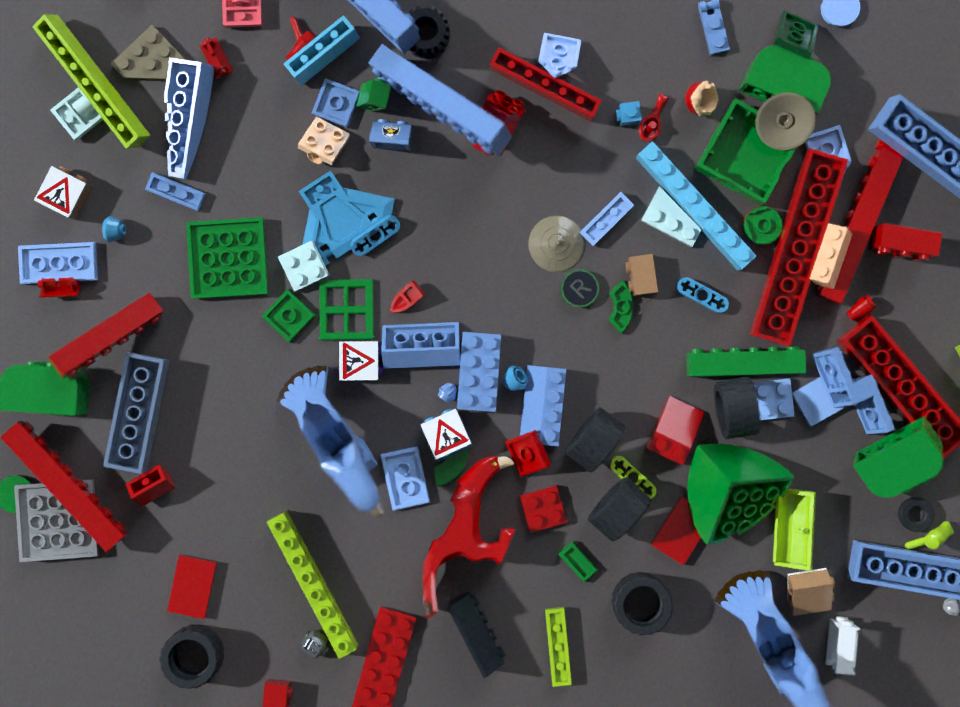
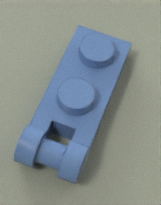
M711 0L706 3L705 1L698 2V9L710 56L729 51L730 47L720 11L719 0ZM712 9L713 14L708 15L707 10Z

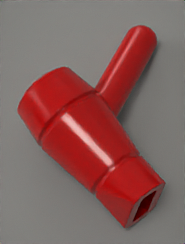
M291 17L290 23L297 42L285 57L287 60L317 37L311 31H306L303 34L296 17Z

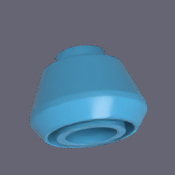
M112 216L107 217L102 226L103 238L107 242L122 239L126 234V225L121 220Z
M510 366L503 376V385L511 391L523 390L527 386L528 380L525 372L518 366Z

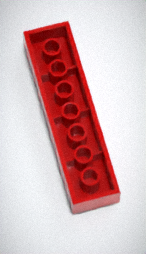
M872 315L862 318L836 340L865 376H873L877 382L880 394L907 425L923 416L926 417L942 442L943 459L960 446V419Z

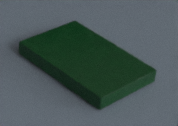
M783 11L773 44L810 59L819 26L790 12Z

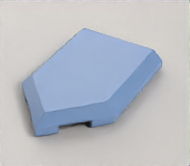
M544 33L538 61L554 78L577 68L581 40Z
M840 125L813 133L805 142L807 150L812 148L848 159L845 172L849 168L852 160Z

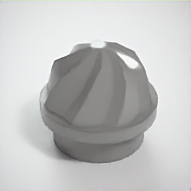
M946 599L943 603L944 611L949 615L958 616L960 613V600Z

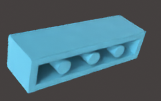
M343 15L287 60L284 65L302 86L357 42L360 36Z

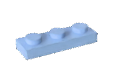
M620 192L580 231V234L594 246L634 204Z

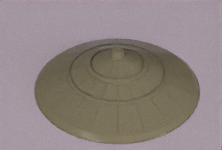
M780 93L772 96L758 111L756 117L758 136L767 146L776 150L797 148L811 136L816 122L815 112L810 102L801 95Z
M549 216L539 221L532 229L528 241L529 252L534 262L542 269L550 272H564L573 268L581 260L585 251V238L580 234L581 228L576 222L564 216Z

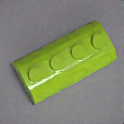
M788 489L784 497L780 496L776 500L773 547L774 565L812 571L816 492Z

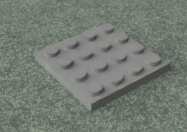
M94 479L82 480L87 485L86 489L90 493L95 494ZM43 483L14 485L19 562L99 556L98 543Z

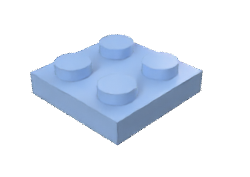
M790 378L753 382L758 397L761 420L795 417Z

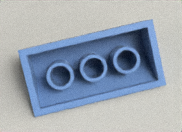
M459 322L383 325L381 350L383 369L460 365Z
M527 365L526 376L528 381L524 391L520 435L536 430L542 445L559 446L566 369Z

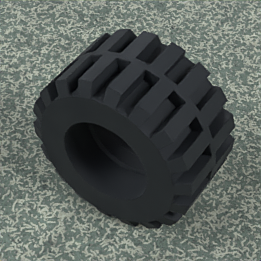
M424 5V8L420 9V6H417L415 11L412 9L409 11V15L415 20L414 24L417 27L424 23L432 24L437 28V34L429 41L419 40L408 51H411L414 56L419 55V58L423 59L424 56H427L428 59L432 58V55L437 57L439 52H443L445 46H448L450 29L446 16H443L441 10H436V7L432 6L430 9L428 5Z

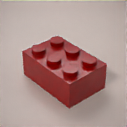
M884 223L873 228L869 250L875 251L874 254L886 256V254H894L893 257L905 259L906 257H913V261L924 262L939 256L942 233Z

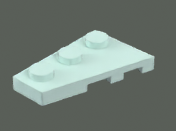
M659 186L641 221L693 247L701 229Z

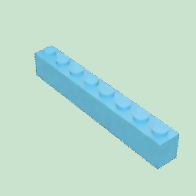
M653 141L636 156L640 164L697 224L737 271L743 269L756 257L753 251Z

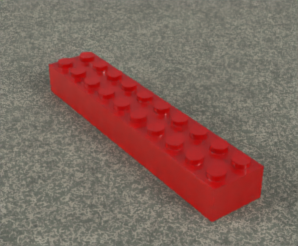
M812 148L806 151L751 326L750 336L783 346L791 345L811 281L810 276L833 211L848 159Z

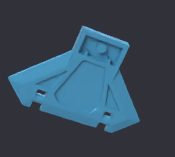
M330 170L299 191L310 208L303 244L313 240L326 266L330 264L327 259L328 257L334 255L336 259L351 250L350 243L352 239L385 216L392 215L395 199L343 188ZM375 213L377 217L370 221L368 216ZM377 231L371 232L370 237L377 233ZM327 244L329 248L322 251L321 247Z

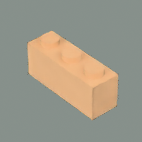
M828 224L810 276V280L815 285L834 289L852 237V233L848 228Z

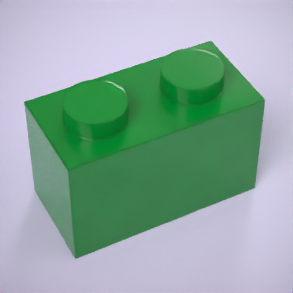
M378 78L361 84L356 107L372 112L385 109L391 85L385 84L386 81Z

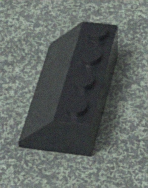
M470 591L450 600L448 610L483 678H486L504 664L506 654L501 645L497 646L495 642L497 639L496 634L492 628H488L486 624L488 619L484 611H479L477 606L480 604L475 594L471 595Z

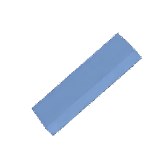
M153 172L145 188L146 191L198 212L206 197V194Z

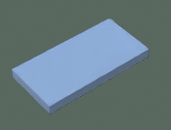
M96 242L18 246L20 284H37L38 280L42 278H55L57 283L59 278L74 277L78 281H98Z

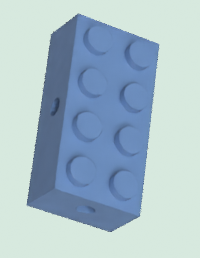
M462 333L457 409L496 412L501 345L500 334Z

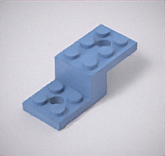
M838 347L811 354L833 408L854 405L866 434L890 432L895 429L892 424V418L885 407V401L877 388V382L872 375L851 378V373L847 369L843 354Z

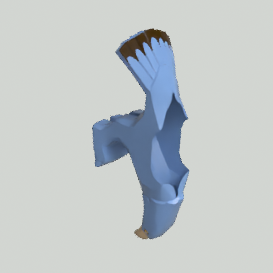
M318 365L297 372L284 384V388L279 392L277 402L296 414L301 431L318 456L321 467L334 478V481L342 488L351 502L360 510L371 512L377 517L382 516L383 511L379 504L377 489L369 474V471L378 464L363 438H359L354 433L350 425L341 417L326 397V382L329 368Z
M749 571L731 578L717 593L714 601L745 623L764 661L763 665L781 695L785 694L795 707H830L821 684H819L814 665L807 657L791 627L774 605L769 571Z

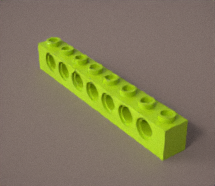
M286 510L267 521V524L338 658L340 659L355 651L358 643L288 511Z

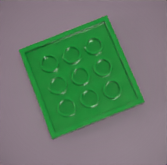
M263 217L186 222L191 299L269 294Z

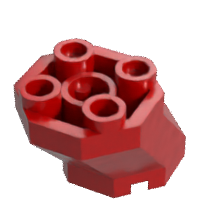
M501 90L490 93L482 107L483 111L502 122L511 136L514 134L525 112L523 108L524 103L521 100L513 99ZM472 143L475 149L489 155L482 149L479 143L476 145ZM506 145V147L504 148V150L501 152V154H500L499 156H502V154L504 153V151H505L506 148H507V145Z

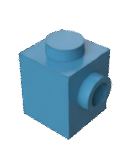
M639 101L621 103L618 106V110L615 111L616 120L619 121L620 127L639 125L642 121Z

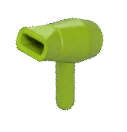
M944 521L925 537L906 542L905 548L913 549L923 545L930 549L941 547L954 534L950 522Z

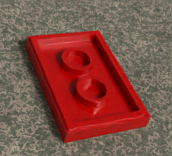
M680 496L650 545L682 565L685 564L701 539L694 525L687 499Z
M180 554L178 556L167 612L205 619L217 562Z

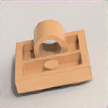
M316 117L298 143V149L306 152L307 157L316 164H321L324 161L333 165L350 138V133Z

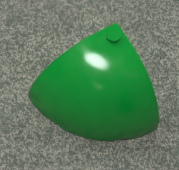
M729 444L697 445L689 469L687 491L690 513L700 537L706 545H711L729 540L728 536L735 533L740 535L749 530L776 507L774 503L780 496L784 497L794 476L773 459L744 447Z

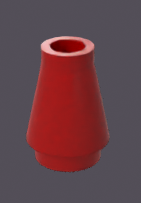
M868 295L862 296L846 314L854 321L874 312L873 309L876 308V305Z

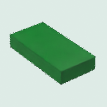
M573 541L558 553L583 582L587 581L598 571L595 565Z

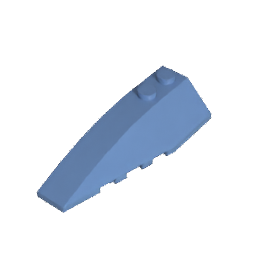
M169 58L164 93V103H167L165 121H168L166 140L169 141V150H167L168 176L186 179L206 122L215 66L201 62Z

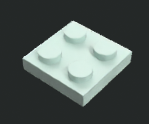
M313 240L278 256L294 291L329 276Z

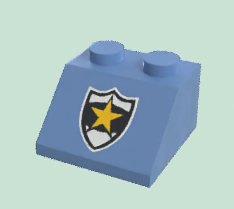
M378 119V122H373L369 138L373 148L411 151L413 128L412 125H408L409 122L397 121V124L389 123L390 121L385 119Z

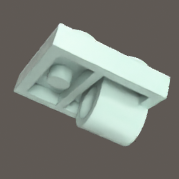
M79 87L50 110L75 141L103 120Z

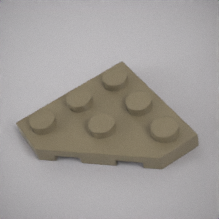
M151 25L110 64L125 79L166 80L169 58L185 59Z

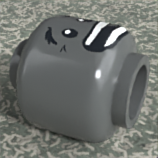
M308 630L300 643L302 651L314 659L320 655L324 656L330 647L327 645L328 637L318 630H312L311 632Z

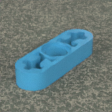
M387 215L352 239L350 243L352 252L357 256L368 253L398 232L400 229L399 220L394 215ZM388 221L394 222L393 228L387 227ZM380 226H382L383 228H386V229H384V230H385L387 233L384 234L383 231H382V229L380 228ZM379 231L380 237L377 240L370 239L371 232ZM364 237H366L371 244L368 245ZM358 242H359L360 244H363V245H362V247H363L362 250H360L359 248H357L356 244H357Z
M685 277L677 282L676 288L680 294L711 311L722 313L728 309L729 302L726 297L693 279ZM688 281L689 287L694 289L696 285L698 286V288L694 291L693 296H691L690 294L693 291L689 289L683 291V286H681V283H686ZM700 290H705L708 294L705 301H701L697 297V293ZM712 294L715 296L713 300H722L723 308L717 309V305L713 302H710V305L707 304L711 300Z

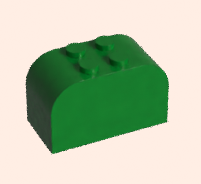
M773 45L764 48L750 63L738 91L763 102L780 93H795L806 98L812 105L815 115H817L830 87L831 78L826 67L814 61L813 57L807 59L780 46Z
M28 361L27 365L11 366L3 372L0 378V411L71 416L88 414L89 380L80 369H78L79 372L75 376L62 379L54 366L47 362Z
M923 416L857 451L853 467L873 494L883 498H890L901 493L906 494L918 484L924 485L937 475L942 467L943 445L926 417Z

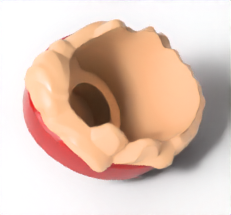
M706 80L696 82L688 88L684 95V101L691 113L698 116H710L715 111L718 103V94L714 83L709 84Z

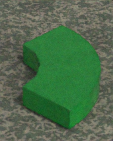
M624 280L609 292L614 308L608 321L620 334L628 327L633 314V297Z
M469 449L447 458L440 465L434 466L436 486L452 481L461 473L466 465Z

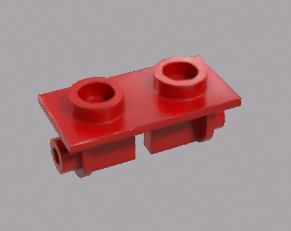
M209 37L203 39V44L200 45V48L208 64L215 66L214 76L216 80L232 73L233 69L216 37L211 40Z
M74 277L59 278V283L56 282L55 278H42L37 283L38 288H41L39 298L78 296L81 282H78V279H74Z

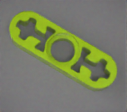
M615 456L611 459L610 468L621 479L624 477L628 478V475L632 472L637 473L638 481L634 484L638 486L642 479H644L645 482L642 484L647 488L649 486L652 487L650 489L652 493L646 495L650 499L654 498L656 487L622 456ZM616 460L618 462L622 460V466L626 469L628 466L631 467V469L625 472L624 476L621 475L624 472L620 468L615 469L616 465L614 462Z

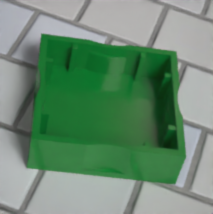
M735 98L729 105L694 169L755 204L762 206L769 198L779 180L783 167L790 160L796 148L776 150L767 146L760 139L756 130L758 110Z

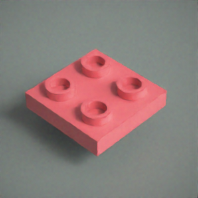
M222 0L224 28L262 26V0Z

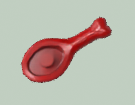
M662 93L658 94L653 112L644 117L640 122L638 133L643 142H651L660 134V113L664 104L668 101V96H664Z

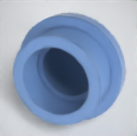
M446 383L439 388L438 396L448 403L455 400L457 388L454 384Z

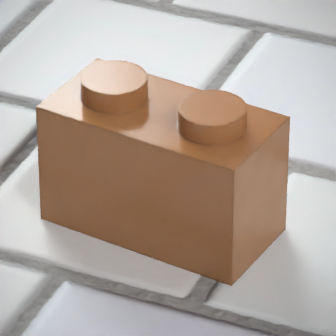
M653 254L629 257L628 262H625L626 273H630L631 281H628L629 292H632L633 296L657 293L658 287Z

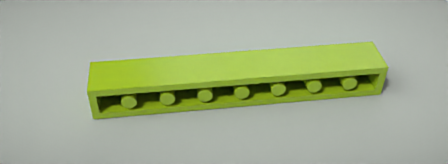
M44 14L33 25V29L126 149L139 148L151 136L61 18L58 15Z

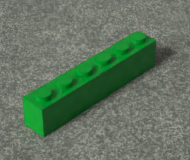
M788 346L787 350L780 351V347H768V351H761V347L749 348L748 352H742L741 348H730V352H722V348L711 349V353H703V349H691V353H686L687 376L806 373L805 350H799V346Z

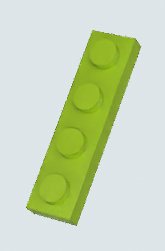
M564 607L545 609L552 686L572 685Z

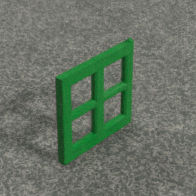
M373 279L319 280L320 336L318 339L320 341L374 340ZM349 287H365L366 306H349ZM327 288H344V306H327ZM327 314H344V332L328 333ZM349 314H366V332H349Z

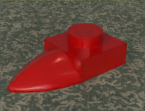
M415 280L411 281L396 294L391 303L390 312L405 311L426 296Z

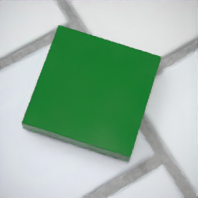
M289 289L262 315L289 343L316 316Z

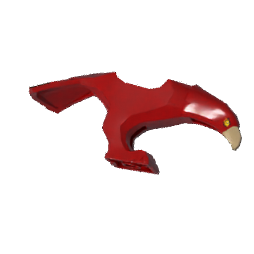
M487 456L477 461L462 477L456 480L457 485L450 499L455 506L454 517L444 534L439 539L432 541L422 566L424 588L423 612L425 618H432L437 612L435 584L436 572L440 565L459 556L466 557L473 562L487 559L494 560L498 564L502 563L515 529L511 527L502 528L497 541L492 543L483 541L478 529L483 491L490 479L499 470L514 465L512 459L506 456Z

